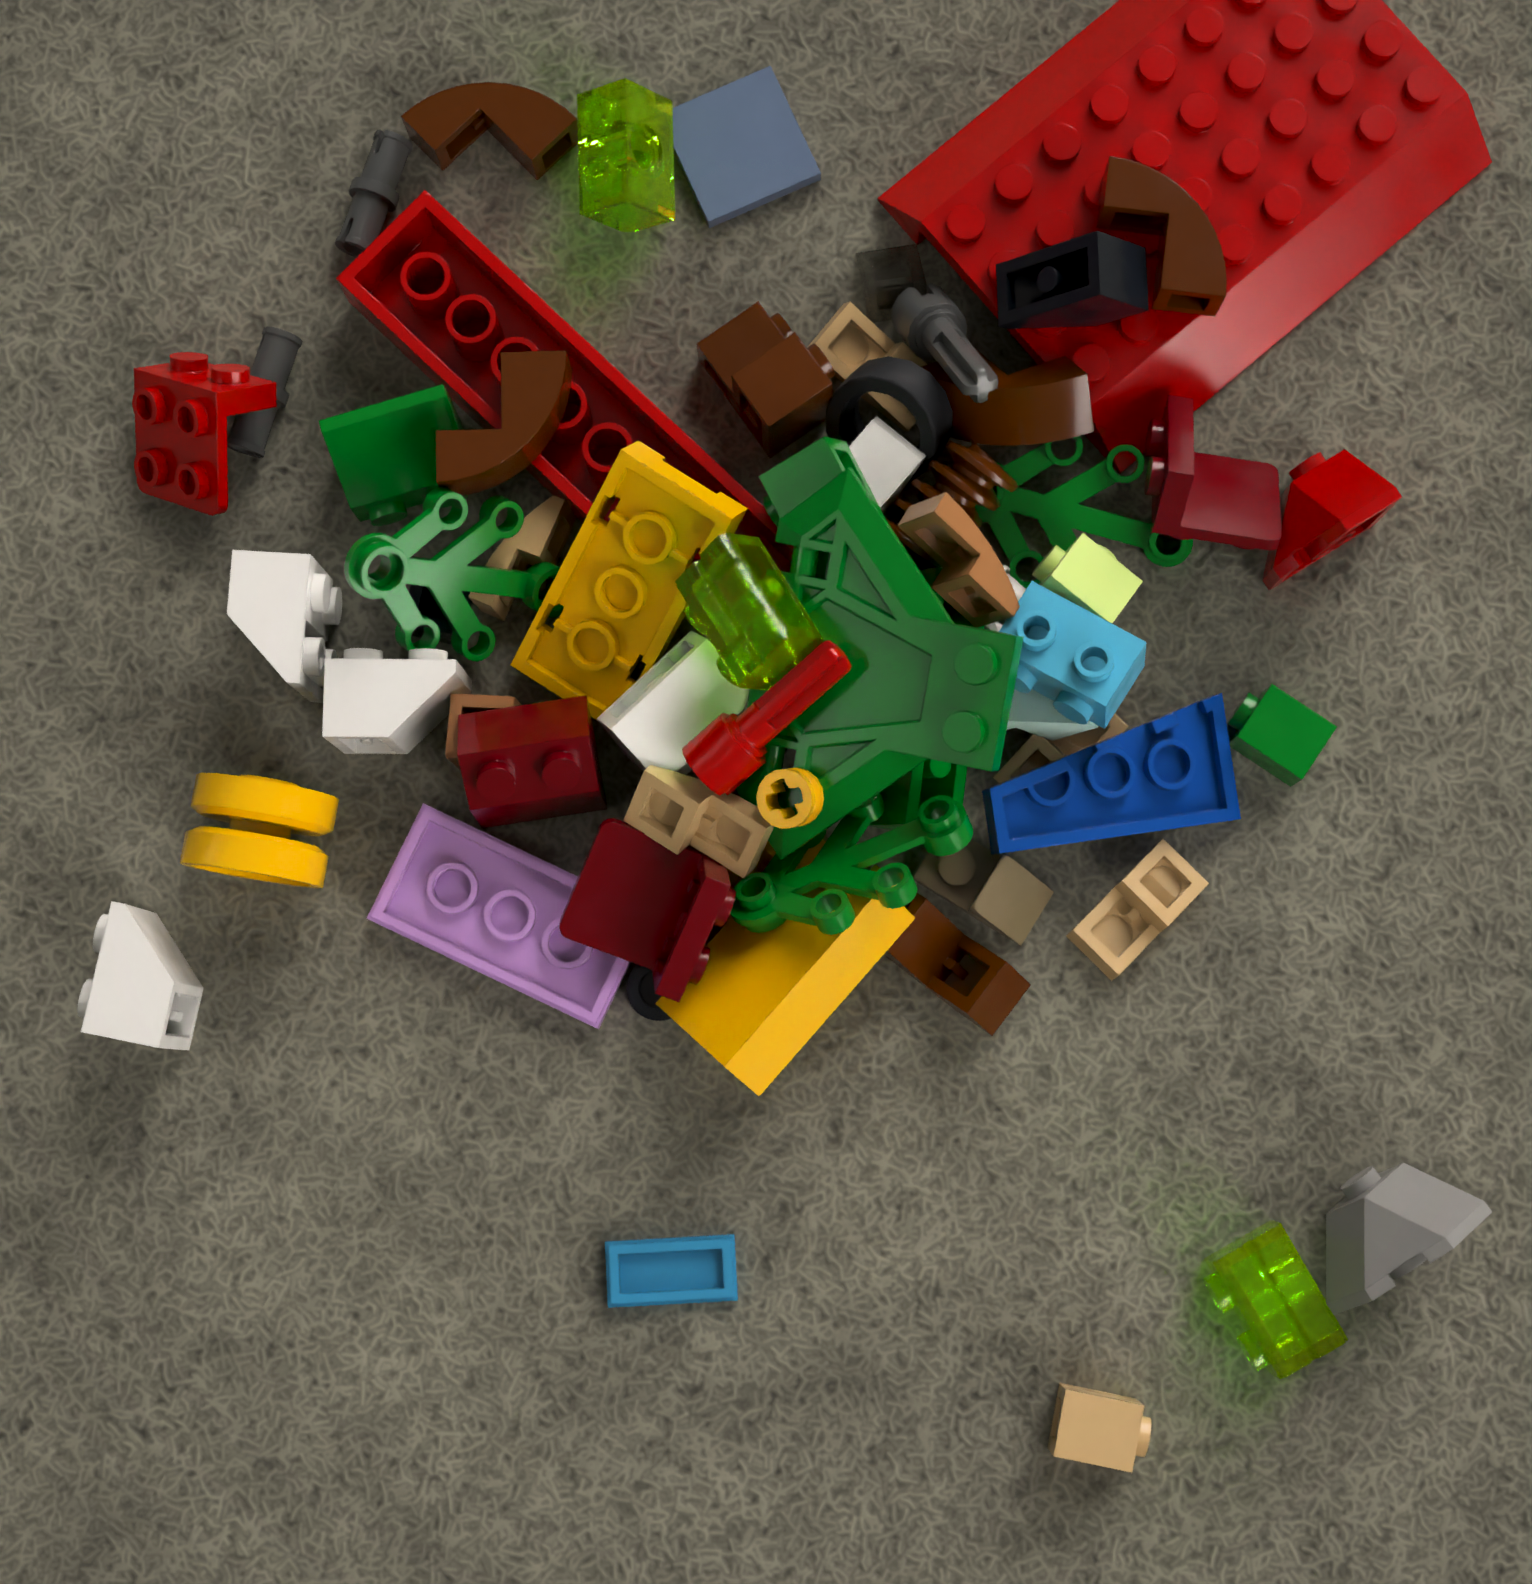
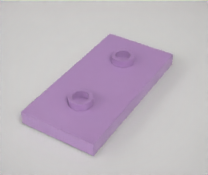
M424 803L366 918L597 1029L600 1028L631 964L630 961L567 939L561 934L559 928L560 918L578 876Z

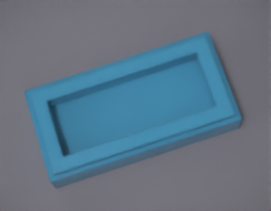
M735 1234L605 1241L608 1308L738 1301Z

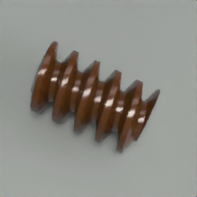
M970 437L972 445L969 448L949 441L946 447L954 464L949 467L935 460L928 464L936 483L932 486L917 479L911 482L919 500L917 503L947 492L980 528L983 523L975 506L978 504L992 511L997 510L1001 505L993 487L996 485L1014 492L1018 488V484ZM898 497L893 501L901 519L908 507L914 505ZM886 519L919 570L925 569L923 561L940 568L942 567L897 526V523Z

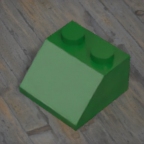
M444 384L318 420L350 509L360 522L370 519L373 526L389 525L403 520L408 516L406 508L423 504L427 494L439 487L436 482V430H463L460 417ZM451 499L446 500L440 508L452 506Z

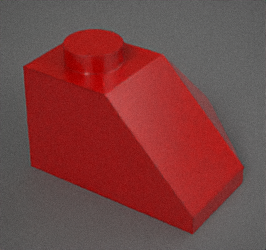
M1345 449L1328 460L1319 452L1293 468L1288 473L1293 481L1280 495L1282 537L1278 548L1268 551L1262 579L1268 590L1273 589L1374 526L1402 498L1397 488Z

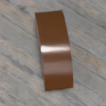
M483 82L452 87L427 97L401 116L409 138L442 171L487 130L536 180H539L582 140L577 118L565 107L539 92L507 83Z
M1110 156L1101 182L1096 228L1159 236L1151 309L1215 317L1226 297L1227 278L1222 248L1207 215L1186 190L1161 172L1129 159Z
M977 350L996 373L999 381L997 389L988 392V399L983 403H974L969 395H963L938 362L921 366L933 375L947 394L953 411L952 434L950 437L971 442L970 437L978 444L1015 446L1049 443L1094 432L1088 374L1066 356L1006 375Z
M566 350L501 352L502 429L436 430V482L439 487H447L462 496L479 493L509 480L538 457L556 433L568 404L572 368Z
M917 893L914 899L904 906L915 917L914 921L886 951L884 956L961 1015L993 1036L1031 984L1007 961L963 934L930 901Z

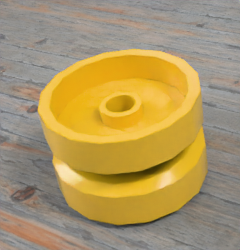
M220 773L196 774L191 807L204 817L229 823V828L198 826L186 831L180 864L229 876L298 887L323 888L329 856L315 845L290 840L291 834L323 836L334 830L339 799L320 791L299 787V785L268 777L242 774L237 776Z

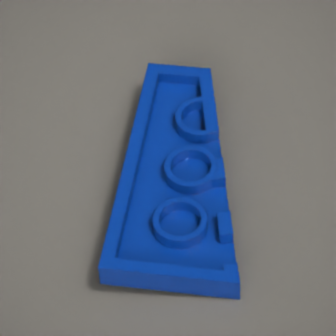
M1222 693L1209 696L982 790L991 855L1241 819Z

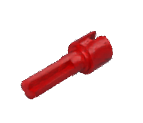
M831 640L823 641L739 716L733 713L729 715L724 712L720 714L682 748L686 762L697 777L719 796L722 794L728 796L766 763L765 754L767 751L765 745L850 672L852 666L845 652Z

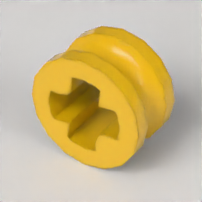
M799 767L774 770L766 775L758 786L756 795L757 808L763 819L771 826L781 829L805 826L814 821L822 811L824 802L823 787L818 778L809 770ZM784 781L788 788H800L802 792L803 802L794 804L798 812L796 815L791 807L781 808L779 805L778 793L786 792L783 785Z

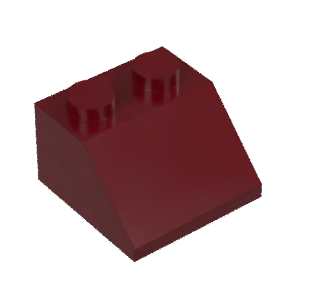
M587 695L458 715V761L469 809L482 828L607 809Z

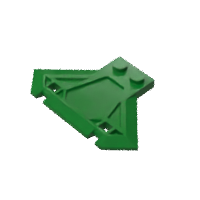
M848 467L778 521L775 542L793 545L794 548L789 572L770 569L747 708L823 641L831 640L845 652L852 666L850 672L765 745L767 751L765 754L766 763L736 788L741 798L757 806L756 795L758 786L766 775L774 770L782 769L786 748L796 750L793 768L799 767L809 770L818 778L823 787L824 802L822 811L817 818L805 826L787 829L774 827L768 839L780 860L795 852L928 758L990 772L999 771L1024 636L954 623L853 468ZM820 551L831 553L826 579L816 577ZM784 781L783 785L786 792L778 793L779 805L781 808L791 807L796 815L798 812L794 804L803 802L802 792L800 788H788Z

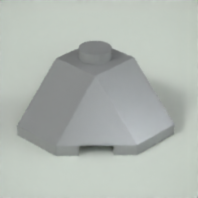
M1405 1163L1380 1173L1373 1166L1363 1169L1341 1186L1340 1189L1346 1196L1326 1213V1305L1335 1315L1374 1301L1396 1286L1394 1279L1411 1272L1426 1260L1431 1264L1454 1249L1492 1213L1491 1209L1485 1201Z

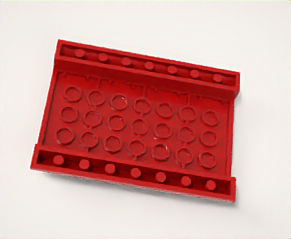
M1119 0L879 196L877 200L917 245L924 239H927L997 319L996 264L1094 231H1100L1146 248L1149 311L1099 326L1007 329L1038 365L1066 356L1088 374L1094 432L1085 434V436L1106 458L1112 448L1122 444L1132 445L1144 455L1150 421L1152 418L1162 420L1168 395L1192 398L1194 413L1492 163L1468 93L1382 0ZM1110 156L1129 159L1161 172L1186 190L1207 215L1222 248L1227 278L1226 297L1215 317L1151 309L1159 236L1096 228L1101 182ZM1122 451L1114 457L1112 464L1114 469L1121 474L1136 461V458L1132 453Z

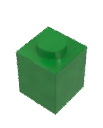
M1273 684L1265 689L1258 698L1248 692L1227 722L1228 725L1236 729V732L1229 741L1230 747L1290 787L1304 778L1337 728V726Z

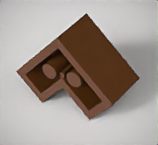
M759 301L697 343L699 362L769 458H772L826 420V408L834 393L833 383L830 380L835 376L833 367L816 344L813 343L806 348L795 332L793 333L784 318L779 313L770 317Z

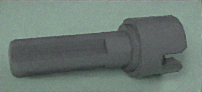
M930 282L927 285L928 293L925 295H921L916 288L908 287L898 296L892 308L891 319L895 330L917 357L927 361H937L963 395H969L974 403L987 401L988 392L998 387V376L965 337L967 330L965 315L938 285Z

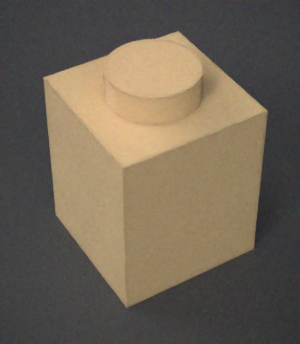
M1059 1383L1047 1448L1054 1457L1132 1473L1135 1456H1146L1151 1435V1418L1143 1416L1144 1405L1136 1398Z

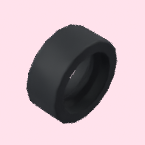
M890 356L868 360L852 372L834 391L826 408L827 436L846 441L848 446H850L865 429L859 413L860 397L866 392L871 391L890 395L903 403L915 417L920 431V442L916 448L926 455V458L908 482L910 483L927 471L929 468L928 464L932 460H936L945 448L952 434V408L945 390L930 372L914 362Z

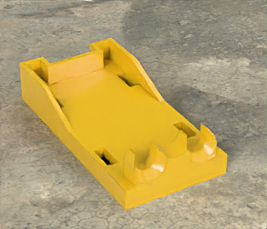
M639 440L620 450L510 666L563 699L587 695L590 716L596 720L636 682L630 676L641 656H643L641 661L646 666L639 679L663 657L679 625L719 563L748 509L721 491L716 494L664 461L666 457ZM616 497H618L620 501L615 510L610 513V520L607 522L603 518ZM700 548L699 554L704 556L693 576L687 570ZM561 604L564 606V609L559 618L555 620L554 628H551L545 622L553 607Z

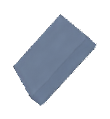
M771 66L658 114L660 124L708 228L821 180V172Z

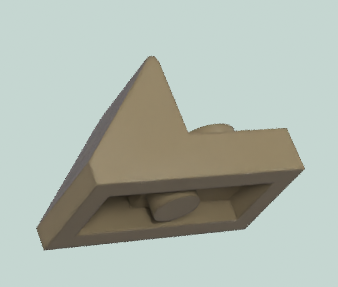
M972 839L962 850L951 855L935 856L928 853L913 876L915 882L1019 946L1023 944L1054 891L1005 853L1001 857L996 854L991 855L990 850Z

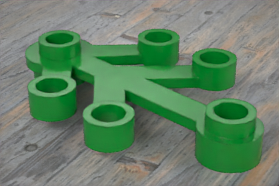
M1080 436L1073 437L1076 444L1075 451L1067 459L1055 457L1051 450L1052 442L1041 444L1006 465L998 464L1020 486L1053 464L1067 466L1076 462L1082 454L1083 442ZM1127 444L1112 448L1107 454L1106 460L1045 494L1020 487L1014 492H1010L997 486V498L1001 505L997 510L992 511L978 504L975 506L981 521L989 523L1009 559L1010 576L1016 579L1024 588H1027L1031 581H1024L1017 576V563L1024 557H1032L1040 564L1044 558L1040 553L1029 550L1011 512L1038 519L1053 547L1058 545L1066 551L1077 539L1072 530L1076 529L1141 547L1145 556L1151 562L1162 567H1172L1182 563L1192 550L1193 539H1179V546L1173 553L1163 554L1156 547V538L1159 534L1152 533V521L1146 523L1079 504L1116 482L1129 483L1136 480L1142 474L1145 464L1144 457L1139 449ZM1122 451L1132 453L1137 461L1134 472L1127 476H1120L1113 469V459ZM1035 578L1034 580H1032V581L1036 582L1037 584L1040 583V581H1039L1037 578Z
M437 487L431 490L425 497L423 513L392 537L383 533H370L358 539L347 553L344 563L345 578L349 586L361 596L368 599L381 598L397 623L395 629L396 641L407 651L422 648L435 649L440 640L438 625L420 613L405 585L426 586L453 629L451 636L453 649L470 661H482L489 657L494 650L496 643L495 634L491 628L479 621L462 591L522 598L527 607L538 612L560 569L559 566L551 562L537 563L526 571L469 564L501 538L513 537L520 531L524 522V513L518 503L501 495L488 498L481 506L479 521L431 559L412 557L443 529L446 531L455 530L467 518L468 504L466 499L461 494L447 487ZM451 499V511L447 516L440 519L439 509L446 500ZM506 507V520L500 526H496L497 514ZM380 555L381 561L378 569L368 574L371 562ZM547 579L546 588L542 593L538 594L541 584ZM561 604L554 606L548 617L560 616L564 606ZM423 625V636L417 642L412 643L411 635L418 626ZM479 631L477 644L468 649L467 645L470 636Z
M879 792L841 819L811 864L795 870L807 850L815 847L824 839L826 830L782 860L775 854L763 872L752 873L744 879L742 878L733 888L736 891V896L730 914L736 923L745 926L747 930L755 933L774 930L788 919L817 926L822 933L834 935L848 929L855 919V911L846 893L879 900L886 908L903 907L910 903L917 894V885L908 866L903 863H890L877 871L864 868L923 844L928 853L935 856H947L962 850L971 841L973 836V827L967 812L960 802L953 800L949 796H934L921 804L916 820L856 845L869 824L880 818L885 811L886 805ZM819 887L828 889L819 893L815 898L802 895Z

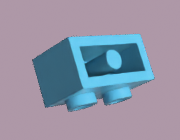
M1031 581L1018 601L1020 607L1015 616L1008 618L999 631L1024 636L1014 689L1022 693H1030L1033 689L1053 700L1055 709L1071 721L1083 725L1091 721L1105 729L1145 666L1146 641Z

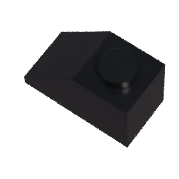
M1094 231L996 264L998 327L1099 326L1149 311L1146 248L1100 231Z

